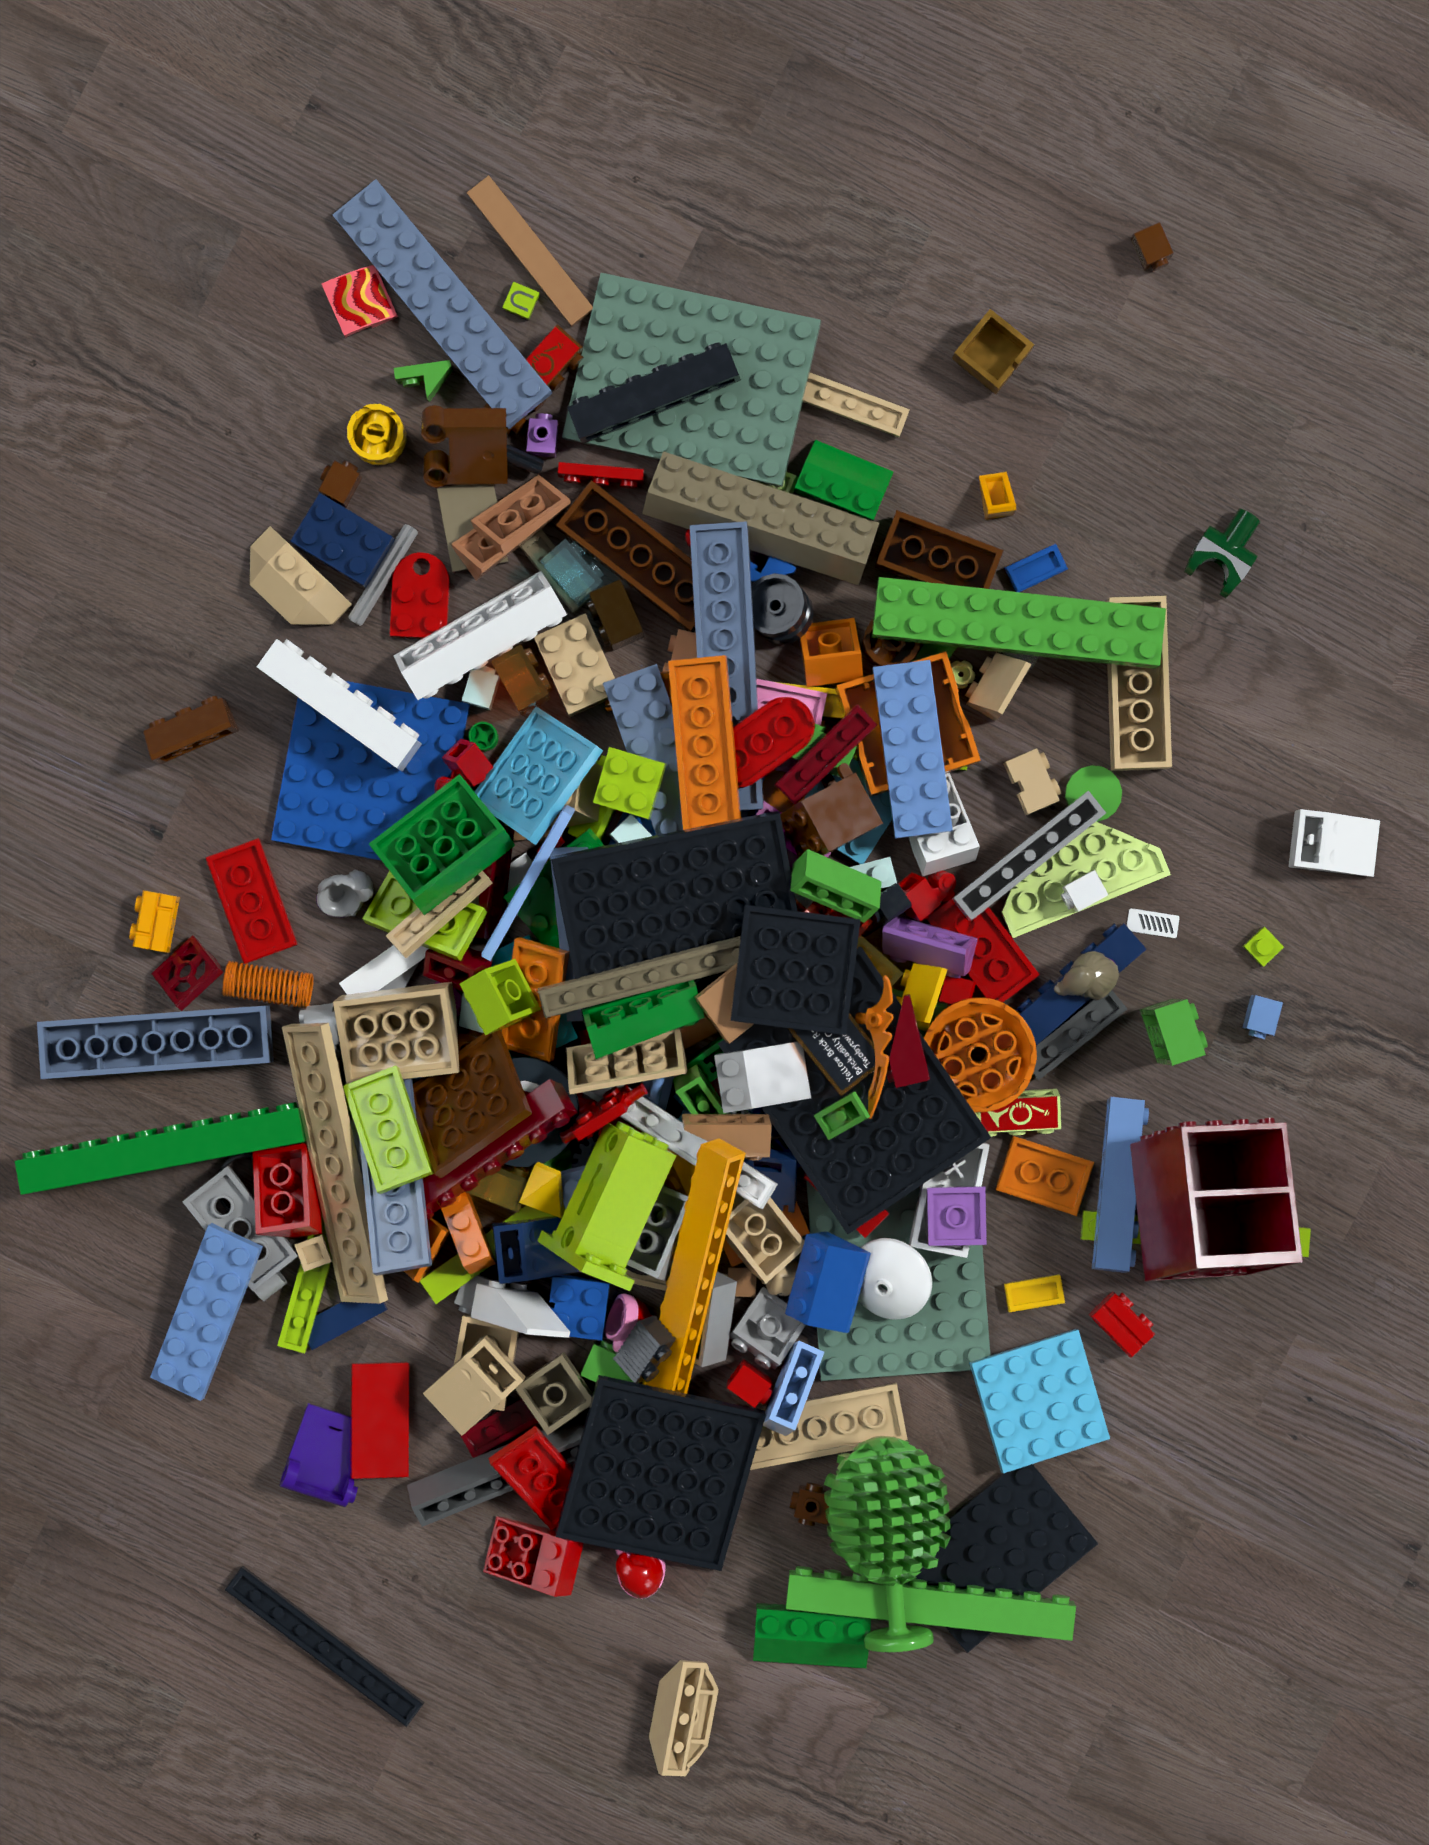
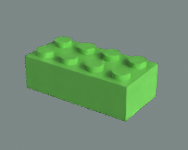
M1170 999L1140 1009L1157 1063L1173 1066L1206 1055L1204 1048H1207L1208 1045L1203 1031H1198L1195 1020H1198L1199 1017L1194 1003L1190 1004L1188 999Z

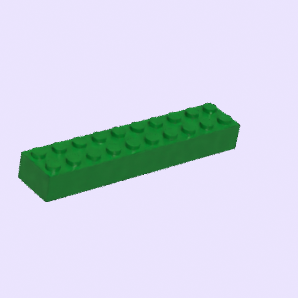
M297 1102L276 1106L277 1111L269 1112V1107L248 1111V1117L241 1118V1112L219 1116L220 1122L213 1123L212 1117L192 1121V1127L185 1128V1123L163 1127L164 1132L157 1133V1128L135 1132L136 1138H129V1133L107 1137V1143L104 1144L101 1143L100 1138L80 1142L77 1149L73 1148V1144L50 1148V1154H46L45 1149L22 1153L23 1159L15 1161L20 1194L23 1195L305 1142L306 1137L300 1109L297 1107Z

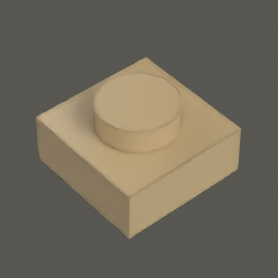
M323 1234L295 1244L304 1272L332 1262Z

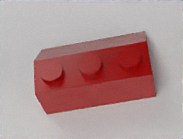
M307 1143L253 1151L256 1234L293 1238L322 1234L321 1206Z

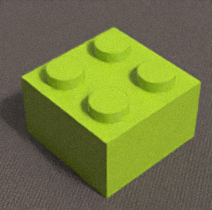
M609 747L593 803L651 819L667 764Z
M516 959L484 969L460 983L464 997L469 1002L477 1018V1023L485 1035L517 1024L541 1010Z

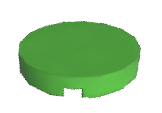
M1091 765L1079 769L1070 777L1066 785L1065 799L1067 806L1087 791L1093 795L1106 812L1097 822L1109 818L1116 812L1121 803L1122 789L1118 778L1112 771L1102 766Z

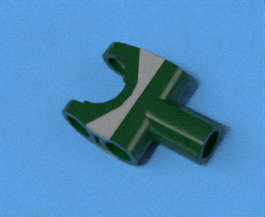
M1239 508L1224 533L1209 525L1193 549L1184 573L1191 576L1195 569L1205 562L1219 564L1224 571L1225 577L1222 584L1224 586L1219 595L1226 599L1244 579L1258 557L1246 549L1245 546L1260 524V520L1252 513Z

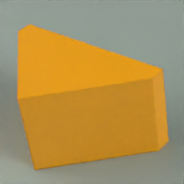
M1007 472L979 476L985 520L1013 516L1016 511V503Z

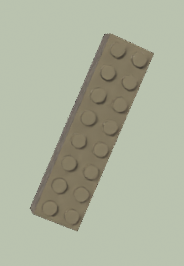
M664 451L648 489L642 513L690 529V525L747 521L750 550L856 585L860 583L879 525L878 522Z

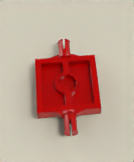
M627 1084L620 1089L615 1086L604 1093L603 1099L597 1103L593 1101L588 1102L580 1108L576 1123L560 1133L562 1141L565 1144L574 1138L580 1141L626 1113L628 1107L634 1104V1101L648 1094L645 1086L640 1084L632 1090L629 1089Z

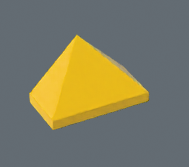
M537 1162L533 1167L519 1203L562 1218L564 1203L561 1172Z

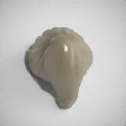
M1093 951L1082 954L1064 975L1063 980L1054 987V992L1062 996L1080 995L1085 998L1100 1000L1115 987L1119 978L1118 966L1114 960L1105 957L1100 952Z

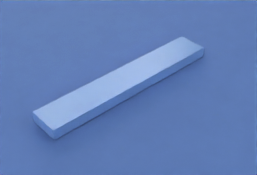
M564 805L481 953L485 959L491 961L570 821L575 809L569 805Z

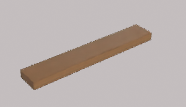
M489 175L467 192L469 198L571 327L592 312L593 307Z

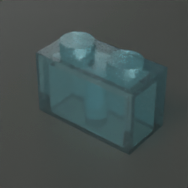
M564 539L540 560V564L579 607L590 597V592L604 585L601 579L604 574L595 563L592 562L588 565L582 558L585 552L575 541L570 544Z

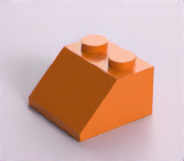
M854 618L812 623L805 635L800 637L807 687L849 682L863 677L861 650Z

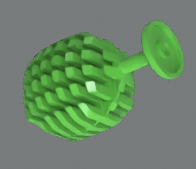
M890 1436L872 1437L854 1447L853 1450L855 1451L851 1454H839L837 1456L839 1466L837 1467L836 1475L829 1473L824 1482V1485L832 1488V1490L829 1489L824 1493L825 1503L829 1506L825 1510L826 1519L830 1524L827 1527L828 1536L834 1541L829 1544L832 1551L844 1558L847 1562L846 1565L853 1572L866 1577L864 1579L885 1585L889 1627L871 1631L864 1638L865 1648L876 1652L916 1650L927 1647L934 1642L933 1633L930 1629L922 1626L906 1625L902 1584L917 1578L915 1576L922 1572L920 1571L922 1567L926 1569L937 1567L938 1559L935 1558V1555L939 1551V1546L945 1549L951 1537L942 1532L950 1529V1519L945 1515L949 1512V1502L944 1498L948 1494L947 1485L940 1481V1479L945 1477L942 1469L931 1464L927 1454L921 1449H916L908 1444L910 1442Z

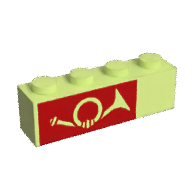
M1057 1089L1024 1090L1017 1099L1000 1109L988 1112H975V1114L991 1137L996 1136L997 1132L1023 1135L1026 1131L1037 1130V1133L1049 1134L1053 1133L1054 1129H1061L1060 1094Z

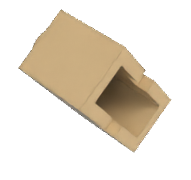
M1034 749L1003 763L1011 783H1018L1021 793L1017 794L1025 816L1059 801L1058 795L1061 794L1055 778L1050 780L1046 770L1050 768L1044 752L1039 754L1038 749Z

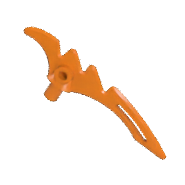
M886 975L883 976L884 988L879 1002L875 1006L868 1008L866 1013L859 1012L855 1016L856 1023L866 1024V1028L870 1030L875 1049V1070L868 1091L869 1119L874 1114L884 1085L889 1056L884 1054L883 1051L892 1038V1034L885 1031L894 1018L893 1014L886 1012V1009L893 1003L892 986Z

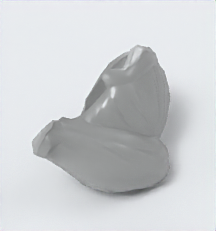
M353 870L348 875H333L324 879L319 884L316 904L328 916L341 918L356 916L363 902L372 898L373 882L369 875L358 870Z

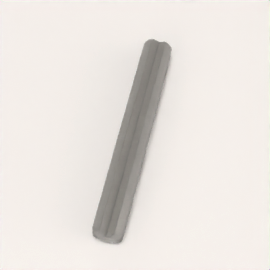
M407 524L403 525L349 615L350 621L359 626L363 625L391 579L396 566L403 559L417 536L418 532L415 528Z

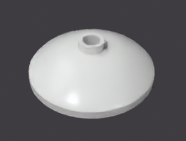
M880 1238L864 1244L861 1248L871 1254L858 1301L870 1312L887 1319H905L918 1313L927 1303L932 1291V1276L924 1258L913 1247L896 1239ZM880 1284L885 1285L888 1290L883 1289Z

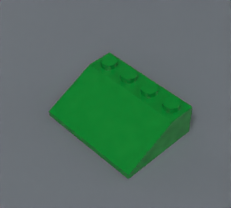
M460 774L369 843L370 847L423 915H426L515 846L503 826Z

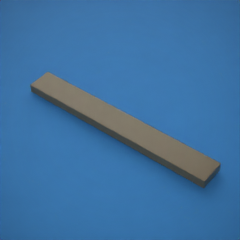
M740 936L537 988L544 1016L547 1018L725 972L737 963Z

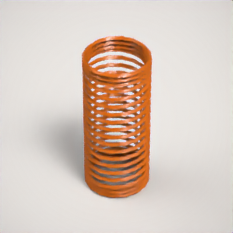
M228 961L224 973L222 993L224 997H238V999L242 997L244 1000L247 998L253 1001L258 1000V1002L263 1001L265 1003L267 1001L268 1003L273 1002V1004L278 1003V1005L283 1004L284 1006L288 1004V1006L293 1005V1007L298 1006L299 1008L306 1009L311 1001L314 977L312 973L301 972L299 976L298 971L294 975L292 970L289 975L288 969L285 970L284 974L283 969L279 973L278 968L274 972L273 967L269 971L268 966L264 970L263 966L259 969L258 965L254 968L253 964L249 967L247 963L244 967L243 963H240L239 966L238 962ZM247 983L246 995L244 996V991ZM251 984H252L251 995H250V997H249V992H250V988H251ZM256 985H257V992H256V996L254 997V992H255ZM261 985H262V994H261V997L259 998V993H260ZM266 986H267V995H266V998H264V994H265V990H266ZM271 987H272V996H271V998H269L270 991H271ZM276 988H277V996H276V999H275L274 995H275ZM281 988H282V997H281V1000H280V997H279V996H280ZM286 989H287V998H286V1001H285V993H286ZM291 990H292V999H291V1002H290V994H291Z

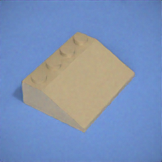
M452 982L341 995L333 1001L346 1084L395 1065L399 1067L403 1079L459 1072L457 1013Z
M680 1028L598 1059L595 1058L592 1044L566 1048L570 1094L686 1074L687 1072Z

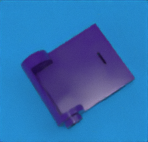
M308 1403L284 1467L280 1487L342 1507H346L348 1502L353 1503L358 1487L354 1486V1479L351 1478V1416Z

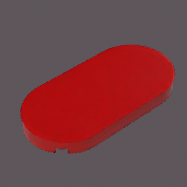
M778 697L769 701L733 727L738 788L753 785L809 744L814 735L815 721L811 710L806 704L792 697Z

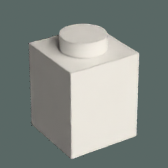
M1095 870L1063 886L1062 889L1065 893L1061 894L1067 908H1073L1075 912H1079L1108 896Z

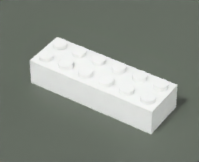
M542 571L393 656L417 700L421 698L426 699L435 695L438 692V688L445 684L458 682L462 679L463 674L471 669L478 670L484 667L492 657L496 655L502 656L510 652L513 645L520 641L525 642L533 639L538 634V631L546 626L553 627L562 621V617L567 614Z
M276 639L257 665V668L397 769L403 771L422 745V743L416 740L419 734L404 723L398 727L394 724L397 718L379 706L377 710L371 707L373 701L357 689L354 693L348 691L347 689L350 685L335 673H332L330 677L324 672L327 668L311 656L305 660L301 657L304 651L286 639L282 643Z

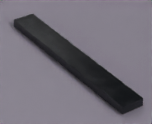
M242 1566L225 1588V1591L404 1726L407 1727L423 1706L424 1701L246 1567Z

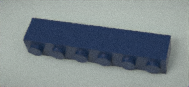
M1114 923L1102 933L1104 939L1097 945L1094 942L1090 943L1080 953L1100 952L1105 957L1114 960L1120 973L1141 955L1146 948L1124 923L1119 926ZM1072 960L1059 971L1062 976L1054 983L1049 979L1038 989L1040 993L1038 997L1033 1001L1028 998L1016 1008L1030 1027L1036 1045L1090 999L1080 995L1062 996L1054 992V987L1063 980L1064 975L1071 969L1074 963Z

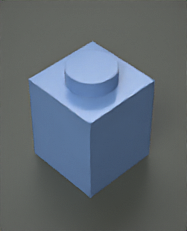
M1251 995L1242 1028L1250 1030L1249 1036L1265 1039L1266 1034L1274 1036L1283 1002Z

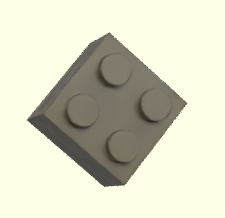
M564 1352L526 1377L515 1388L547 1435L589 1407L593 1395Z

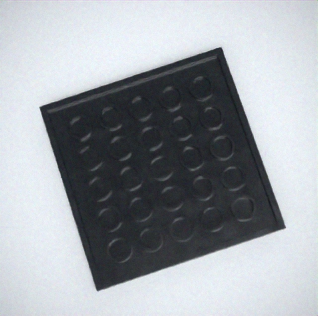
M598 1375L555 1531L556 1537L722 1571L765 1420V1410Z

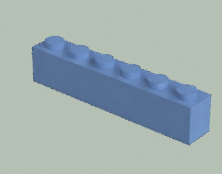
M1118 1097L1107 1099L1092 1269L1127 1273L1130 1271V1267L1135 1266L1136 1250H1132V1239L1137 1238L1139 1223L1134 1221L1137 1203L1130 1144L1140 1141L1143 1125L1148 1123L1149 1108H1144L1145 1100Z

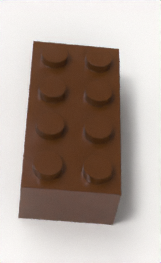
M896 510L875 568L911 581L989 589L1004 550Z

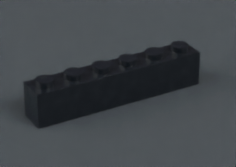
M720 342L711 344L705 348V352L694 355V353L686 354L680 357L676 364L671 366L667 364L659 365L651 370V374L643 377L641 375L632 376L625 380L626 384L615 388L614 385L602 388L599 390V395L588 398V396H583L575 399L572 402L573 405L567 407L582 444L741 381L727 343L723 345Z

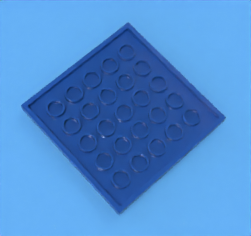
M346 681L350 685L347 689L348 691L354 693L357 689L373 701L371 705L373 709L377 710L379 706L397 718L394 724L398 727L404 723L419 734L416 740L422 743V745L404 770L400 771L298 697L271 840L381 860L369 843L435 793L434 785L439 777H451L452 771L443 761L442 757L460 739H464L470 704L436 697L417 700L414 693Z

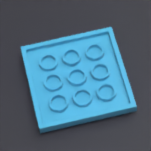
M536 706L493 765V768L488 772L485 780L478 786L475 793L495 817L536 845L556 816L562 811L573 792L579 787L588 771L596 763L603 750Z
M1078 1329L969 1362L1002 1473L1110 1439Z

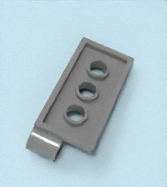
M230 1166L224 1168L182 1201L205 1231L208 1225L213 1223L234 1233L233 1226L236 1221L242 1220L247 1223L249 1231L244 1238L255 1243H261L266 1248V1255L263 1259H258L248 1284L250 1289L261 1300H267L287 1284L280 1270L298 1257V1254L285 1237L256 1234L254 1197ZM226 1198L229 1200L231 1209L227 1214H221L216 1210L218 1199Z

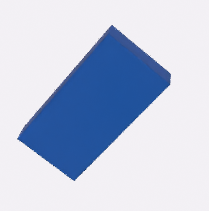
M1054 544L1005 567L1004 570L1014 591L1022 592L1068 570L1057 545Z

